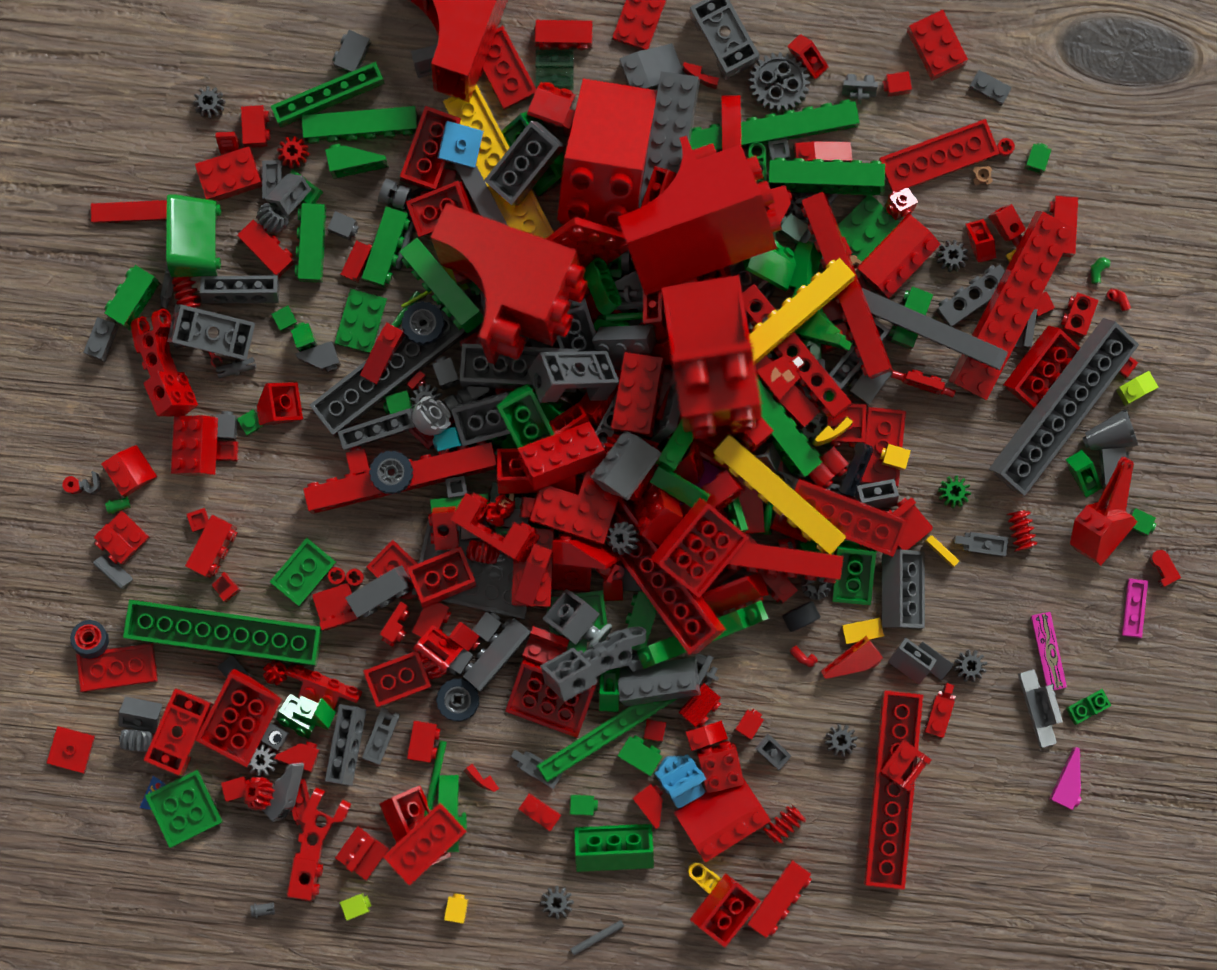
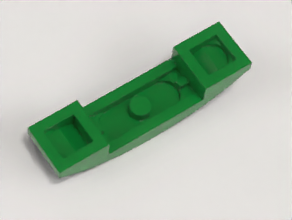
M439 775L438 804L441 803L458 821L459 775ZM459 839L445 853H459Z

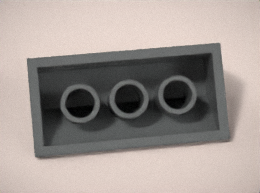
M898 549L894 557L882 553V628H925V552Z
M515 618L512 620L508 619L501 627L504 630L499 635L496 633L490 639L489 643L491 645L487 649L483 648L477 654L478 660L474 664L470 663L464 669L466 674L463 677L481 692L530 637L531 632Z
M691 657L661 662L636 671H631L629 668L620 669L618 680L620 702L626 707L701 695L697 658Z

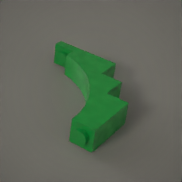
M798 242L794 252L796 267L789 285V289L795 291L793 297L797 295L796 291L801 286L809 285L812 282L811 278L818 273L822 253L817 251L814 242ZM822 308L795 330V334L804 340L848 351L852 343L846 340L845 335L840 334L841 330L833 325Z
M762 601L718 618L726 630L712 642L769 619ZM673 636L638 650L637 654L643 669L680 656L687 651L677 637Z

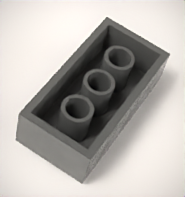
M531 121L484 181L508 203L520 205L566 146L539 122Z

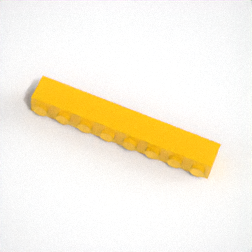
M840 258L837 261L832 260L828 263L823 273L818 272L811 278L812 282L809 285L801 286L796 291V296L792 299L790 297L782 303V308L778 311H772L767 316L768 320L763 324L761 322L752 329L753 332L750 334V340L753 345L754 364H757L855 280V274Z
M729 433L713 450V453L716 454L714 458L723 465L725 462L730 467L728 470L735 477L740 475L745 480L743 483L750 490L755 488L759 492L758 497L765 503L768 501L774 505L772 509L780 516L784 514L788 517L787 522L794 528L798 526L803 531L801 534L807 540L811 541L813 539L817 543L816 547L823 554L828 552L831 555L846 538L839 529Z

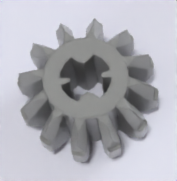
M262 744L261 749H259V746L257 747L251 763L246 767L253 766L250 771L251 774L257 770V776L261 777L263 770L264 774L268 776L269 771L267 768L271 771L275 770L271 764H278V761L272 760V757L277 755V753L270 754L273 747H268L266 751V744ZM263 755H264V756H265V758H264L265 764H262V763H261V764L259 765V764H258L259 760H258L257 758H258V756H259V757H263Z

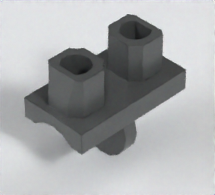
M847 74L846 79L843 81V96L857 99V104H861L862 99L876 97L878 82H875L874 75L864 76V81H856L857 76L855 74Z
M628 285L625 286L624 291H618L622 302L615 310L627 313L630 309L637 308L639 312L643 311V289L632 290Z
M697 653V665L702 667L698 674L699 685L704 676H707L704 683L708 686L712 679L718 682L719 678L715 676L717 668L712 666L710 672H707L714 657L710 655L707 657Z

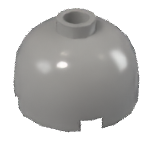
M431 396L423 397L415 405L412 413L415 427L423 434L429 436L442 433L451 424L449 422L451 414L442 401L432 400Z

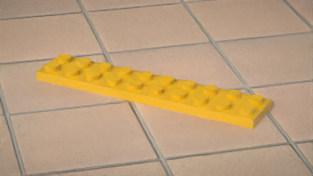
M476 84L470 102L450 97L444 100L443 104L450 115L461 118V125L484 131L476 166L485 180L510 147ZM486 183L508 226L543 239L554 232L532 190L520 205H511Z

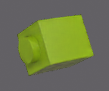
M363 893L340 902L346 920L369 912V907L372 906L368 895L364 896Z

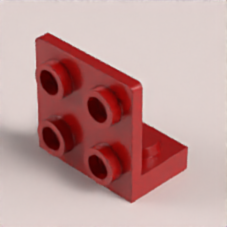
M348 583L312 595L322 631L360 620V617H356L345 598L352 594Z

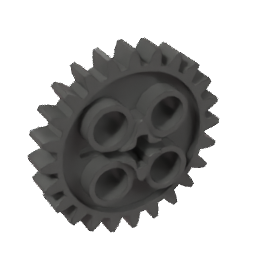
M779 52L778 57H775L774 53H772L770 59L764 55V62L759 59L757 62L758 66L753 65V71H750L749 76L751 78L748 84H751L749 91H755L752 94V98L758 97L756 104L762 102L763 109L769 106V112L773 108H776L777 113H779L780 108H783L784 112L788 110V107L794 110L795 104L800 106V100L804 101L806 98L805 94L809 92V89L806 88L810 85V82L806 81L809 79V74H804L807 68H800L802 63L798 62L796 64V57L790 60L788 53L785 58L782 57L781 52ZM784 68L787 70V73H781L778 69ZM768 76L771 80L767 82L762 77ZM793 84L796 86V89H790L787 85ZM777 92L780 97L775 98L771 93Z

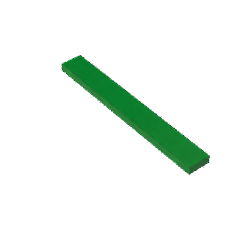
M677 699L630 706L536 767L547 783Z

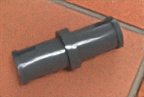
M251 357L247 360L238 362L234 360L230 364L217 366V372L225 371L217 375L220 379L234 374L237 376L241 372L256 369V363L248 365L254 363L255 360Z

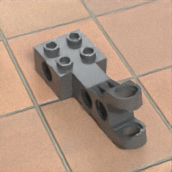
M636 626L611 633L608 635L609 639L601 643L597 641L591 644L592 648L585 652L582 650L577 652L574 648L564 652L540 666L546 684L563 701H566L597 684L596 677L609 669L627 666L631 671L643 669L638 654H632V646L646 641V630Z

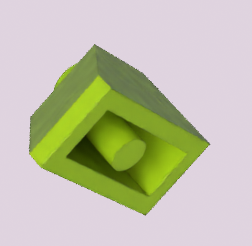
M1148 371L1116 389V392L1123 404L1127 406L1157 389L1158 385Z

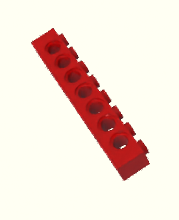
M755 284L742 293L745 312L749 315L748 321L753 327L760 322L763 324L767 316L776 310ZM759 304L762 308L759 312L754 313L751 311V306ZM795 332L773 349L779 358L784 356L788 361H791L795 357L788 356L787 351L790 348H795L801 360L810 365V369L806 372H802L800 369L796 371L800 375L798 382L803 388L805 386L811 391L809 395L815 402L819 401L823 405L821 410L827 417L831 415L834 419L852 405L850 399ZM813 378H820L822 384L818 387L811 384ZM827 392H831L835 396L830 402L825 401L823 398Z

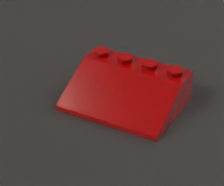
M1048 325L1003 386L1016 398L1034 410L1079 351L1080 347L1060 328Z
M700 497L651 556V559L700 598L749 537Z
M524 658L505 712L578 738L597 684L580 692L573 698L563 701L546 684L541 665Z
M233 669L229 673L196 741L248 767L282 698L253 678Z
M745 779L744 784L741 786L712 793L705 792L704 795L674 812L705 863L771 821Z

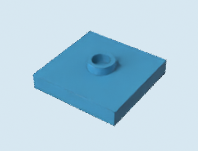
M446 121L438 159L475 168L484 131Z

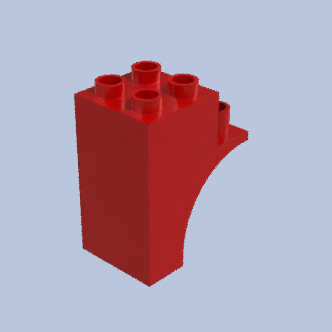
M409 0L426 14L439 37L436 52L431 62L434 91L470 102L508 0Z
M590 79L582 80L564 158L557 217L560 224H566L574 217L622 231L618 217L639 208L658 90Z
M687 135L679 138L683 152L682 162L672 183L662 194L647 205L618 217L645 295L662 290V287L673 286L777 249L773 233L782 230L775 208L765 209L766 206L774 203L771 190L767 181L756 183V180L764 178L759 161L756 156L746 159L741 144L720 152H716L713 143L692 150Z
M446 203L432 233L431 240L441 266L459 272L470 279L486 297V315L479 339L487 361L495 365L499 354L518 360L523 352L526 341L520 334L550 346L554 345L557 335L566 337L573 321V316L567 314L572 301L581 303L588 287V281L583 280L585 268L579 265L576 250Z
M739 275L662 287L684 432L692 431L693 438L702 439L715 436L717 434L716 427L731 425L732 432L735 433L755 429V421L762 420L761 400L754 364L753 345L750 340Z

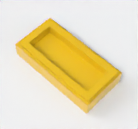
M930 535L924 541L952 568L959 562L934 536Z
M880 618L842 625L846 644L858 642L865 636L869 639L884 637Z

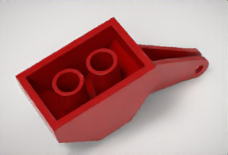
M1122 457L1118 461L1099 501L1086 505L1074 520L1070 545L1074 550L1100 566L1137 523L1136 519L1126 512L1134 462L1126 457Z

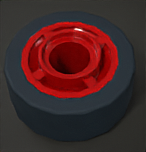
M86 620L74 627L71 632L70 641L78 655L83 658L92 659L99 657L106 651L109 644V636L102 624L94 620ZM88 637H94L91 642H86Z

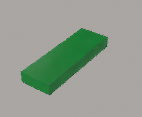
M662 465L658 467L650 483L690 507H693L700 497L706 502L710 497L709 493Z

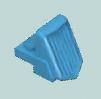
M688 754L685 756L665 757L657 771L654 772L662 788L669 794L673 803L678 808L683 807L705 793L701 782L705 781L706 778Z

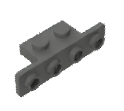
M1034 669L1019 673L1018 677L1039 747L1044 748L1056 744L1052 725L1061 723L1063 720L1052 685L1040 688Z

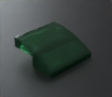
M536 49V89L541 82H549L559 89L574 90L573 49Z

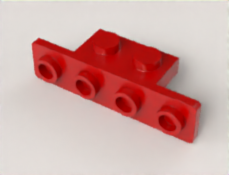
M291 663L286 672V675L303 681L298 698L303 696L317 703L322 698L333 710L336 709L339 697L357 703L363 693L354 686H348L337 679H331L317 671L306 669L300 664Z

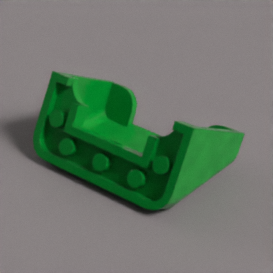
M177 194L167 195L166 261L171 277L217 276V269H221V260L216 255V220L218 216H221V205L217 204V201Z

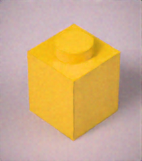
M888 444L886 448L882 449L880 459H883L882 465L904 471L911 450Z
M453 893V897L449 896L444 920L465 923L469 899H464L465 895Z

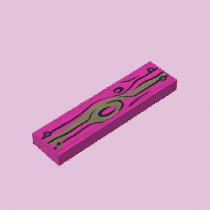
M1051 612L1032 615L1031 620L1046 686L1052 685L1053 690L1066 688L1067 685Z

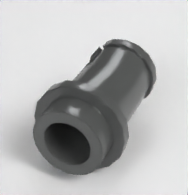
M274 902L259 905L254 903V905L250 906L251 917L258 918V916L275 915Z

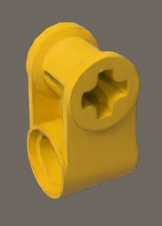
M694 862L688 867L689 876L709 894L721 880L717 874L699 862ZM695 866L702 868V874L698 877L692 875V869Z

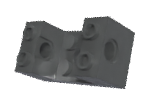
M703 0L690 7L689 16L697 30H702L717 58L716 65L725 80L757 64L760 55L729 0ZM721 28H728L730 35L723 37L719 31Z
M179 304L175 305L167 342L218 353L239 360H247L255 323ZM211 327H215L218 330V335L215 338H211L208 335V330Z
M607 351L540 352L528 370L540 403L557 402L566 388H587L590 401H606L619 384Z

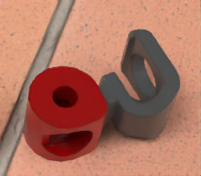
M91 471L93 487L89 485L87 479L80 481L73 476L66 477L62 482V487L71 494L81 493L83 488L88 493L96 494L101 489L99 474Z

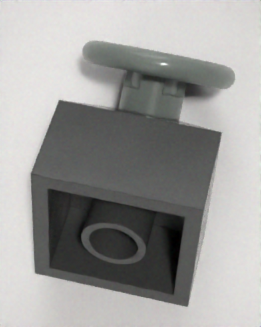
M568 589L562 593L543 617L545 622L575 645L583 638H586L590 642L586 651L592 648L591 644L597 641L599 643L603 642L612 629L610 623L606 624L601 630L595 627L594 624L600 614Z

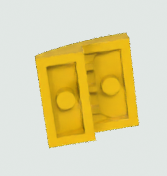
M847 417L835 430L828 425L812 444L819 446L834 440L844 433L853 422Z

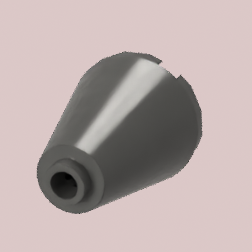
M1127 409L1120 411L1085 432L1086 436L1083 437L1086 448L1090 447L1091 451L1138 446Z

